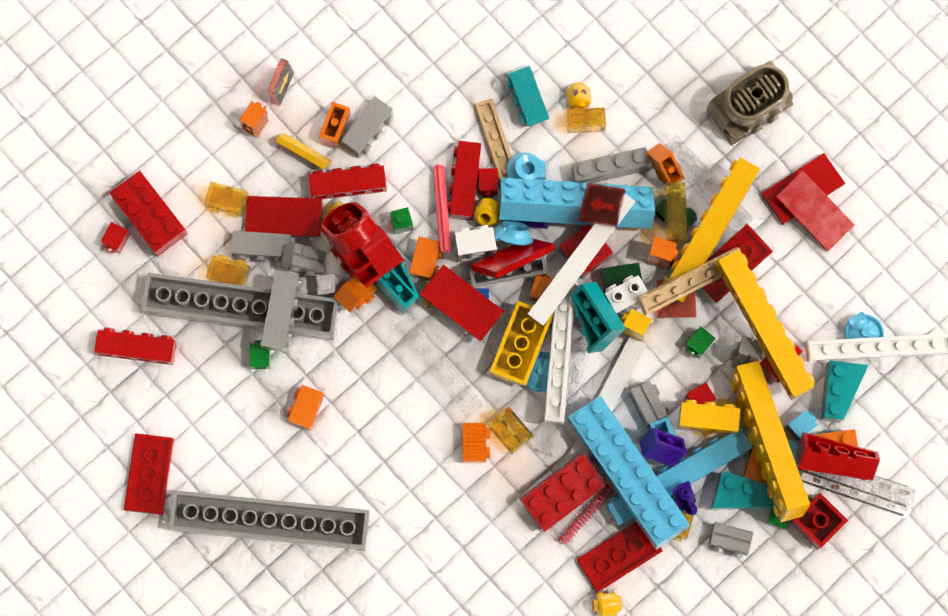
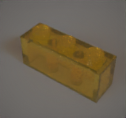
M685 182L666 183L664 186L666 240L677 244H685L687 241Z

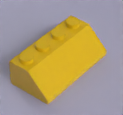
M517 300L489 375L509 383L526 386L553 314L544 325H541L528 315L533 306Z

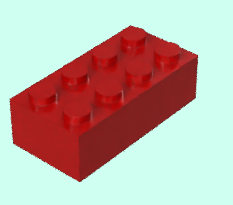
M140 170L109 193L157 257L188 235L186 229Z
M579 453L520 497L519 501L538 527L545 532L604 488L606 483L585 454Z

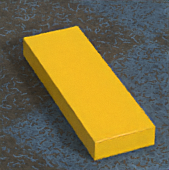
M286 133L278 135L276 143L323 170L332 163V160Z

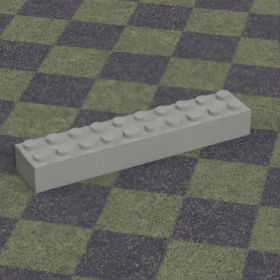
M147 272L141 311L147 315L263 331L272 290ZM297 293L296 299H299L297 311L293 310L292 318H295L293 329L289 330V334L334 340L340 303L335 298Z
M174 490L169 530L366 551L370 510Z

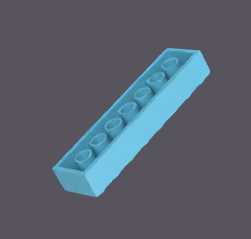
M501 178L499 220L594 225L596 222L582 220L589 187L591 186L616 191L621 190L636 201L617 227L652 229L655 214L653 187Z
M601 396L568 416L569 424L656 550L689 528V522Z

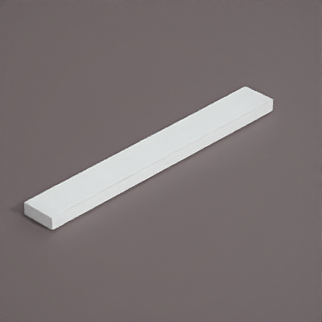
M624 193L616 226L595 223L529 311V316L541 325L546 323L636 201Z
M577 281L554 310L544 414L545 423L564 424L574 318V306L570 295L576 290Z
M948 334L805 342L807 361L948 354Z
M629 336L599 394L611 411L614 410L647 345L632 336ZM577 437L564 464L579 453H583L587 459L589 458L590 453L579 437Z

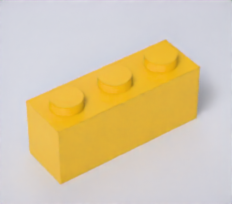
M685 400V403L682 402L680 404L678 428L737 434L739 431L740 408H735L736 405L724 404V407L716 406L714 402H705L702 405L697 404L695 400Z

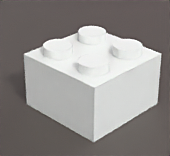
M488 225L477 227L476 230L463 228L455 233L458 263L481 260L497 251L493 227L489 228Z

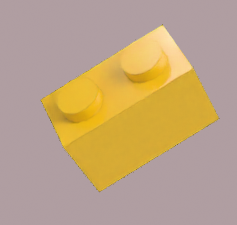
M631 309L629 313L625 312L621 319L626 328L622 333L641 341L652 319Z

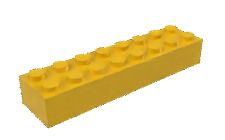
M755 361L736 366L729 382L730 388L736 394L737 408H740L742 411L743 425L748 428L749 442L755 447V459L757 463L760 462L762 479L766 480L768 496L774 502V513L776 517H779L780 522L803 517L810 506V502L760 363Z

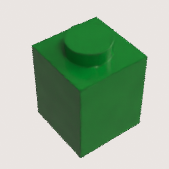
M408 207L390 212L395 235L413 230Z
M700 326L684 346L687 349L686 352L693 358H700L715 340V337Z
M261 340L250 344L251 370L271 369V351L261 348Z

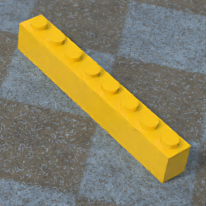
M739 157L738 161L734 159L729 168L731 171L728 178L724 176L719 185L721 187L718 194L715 193L709 203L712 206L709 211L705 209L700 218L702 220L699 228L695 226L690 235L692 237L690 244L686 243L681 250L683 256L680 261L676 259L671 268L673 270L670 278L666 276L662 284L708 261L760 171L759 167ZM687 295L678 299V301L683 303Z
M737 250L719 259L715 266L788 397L792 400L814 388V378L810 373H807L804 368V360L795 352L794 342L786 336L785 326L776 318L775 308L767 302L766 292L757 284V277L748 268V261L745 255Z

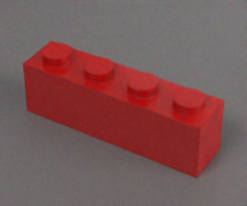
M459 141L458 146H454L453 157L457 159L456 165L452 164L451 176H454V183H450L449 187L452 201H448L447 204L451 219L473 221L481 143Z
M378 163L370 164L369 167L365 168L352 166L348 170L334 168L331 169V172L317 170L313 171L312 174H308L311 198L331 199L387 192L384 165L380 166Z
M104 328L97 331L94 353L98 356L173 365L177 343L171 336L161 335V338L153 337L151 333L135 335L133 331L123 330L120 333L115 332L113 328Z

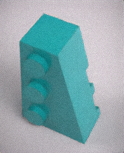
M523 65L503 73L506 84L513 95V103L519 109L520 114L518 116L522 125L525 124L526 127H530L550 119L530 65Z
M403 261L374 282L377 288L402 315L418 301L419 295Z
M596 282L583 283L570 295L576 316L580 318L583 327L581 330L582 335L586 337L588 343V353L603 351L626 329Z
M722 471L710 510L771 509L774 506V502L768 496L767 484Z

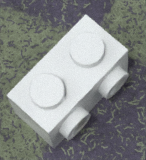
M631 275L622 280L623 284L619 286L614 284L606 289L604 295L617 315L639 304L637 297L648 292L639 275L636 277Z

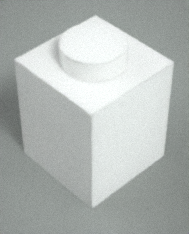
M334 273L316 276L317 292L322 297L333 298L344 284V277Z

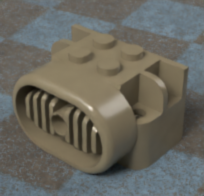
M768 61L763 65L756 66L733 81L726 90L709 102L706 110L733 146L752 132L754 135L763 129L762 126L767 122L769 124L775 122L782 112L794 105L792 102L793 95L789 90V81L785 73L776 67L772 61ZM752 93H758L760 98H755Z

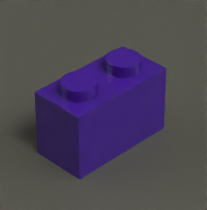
M652 428L639 441L643 457L674 467L688 453L684 438L656 428Z

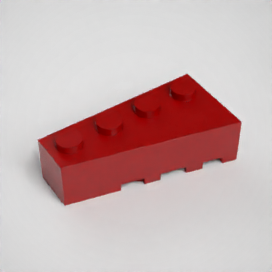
M804 432L796 451L799 469L854 477L861 480L873 481L880 462L877 451Z

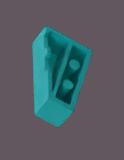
M834 360L826 363L821 420L838 423L844 420L868 365Z

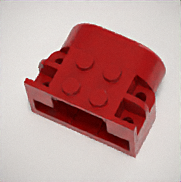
M345 203L331 211L322 221L321 231L332 247L330 249L331 253L340 261V266L345 273H348L352 279L356 278L366 288L404 261L384 230L375 223L369 212L359 203Z

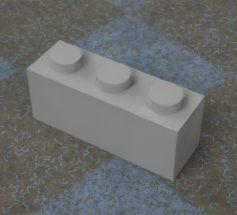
M374 96L341 140L342 146L359 158L363 154L367 155L372 148L371 143L374 139L378 140L383 133V127L389 125L394 119L393 108Z
M233 231L231 254L236 260L245 261L247 258H254V261L266 262V259H269L275 263H281L282 256H284V245L291 243L292 238L288 234Z

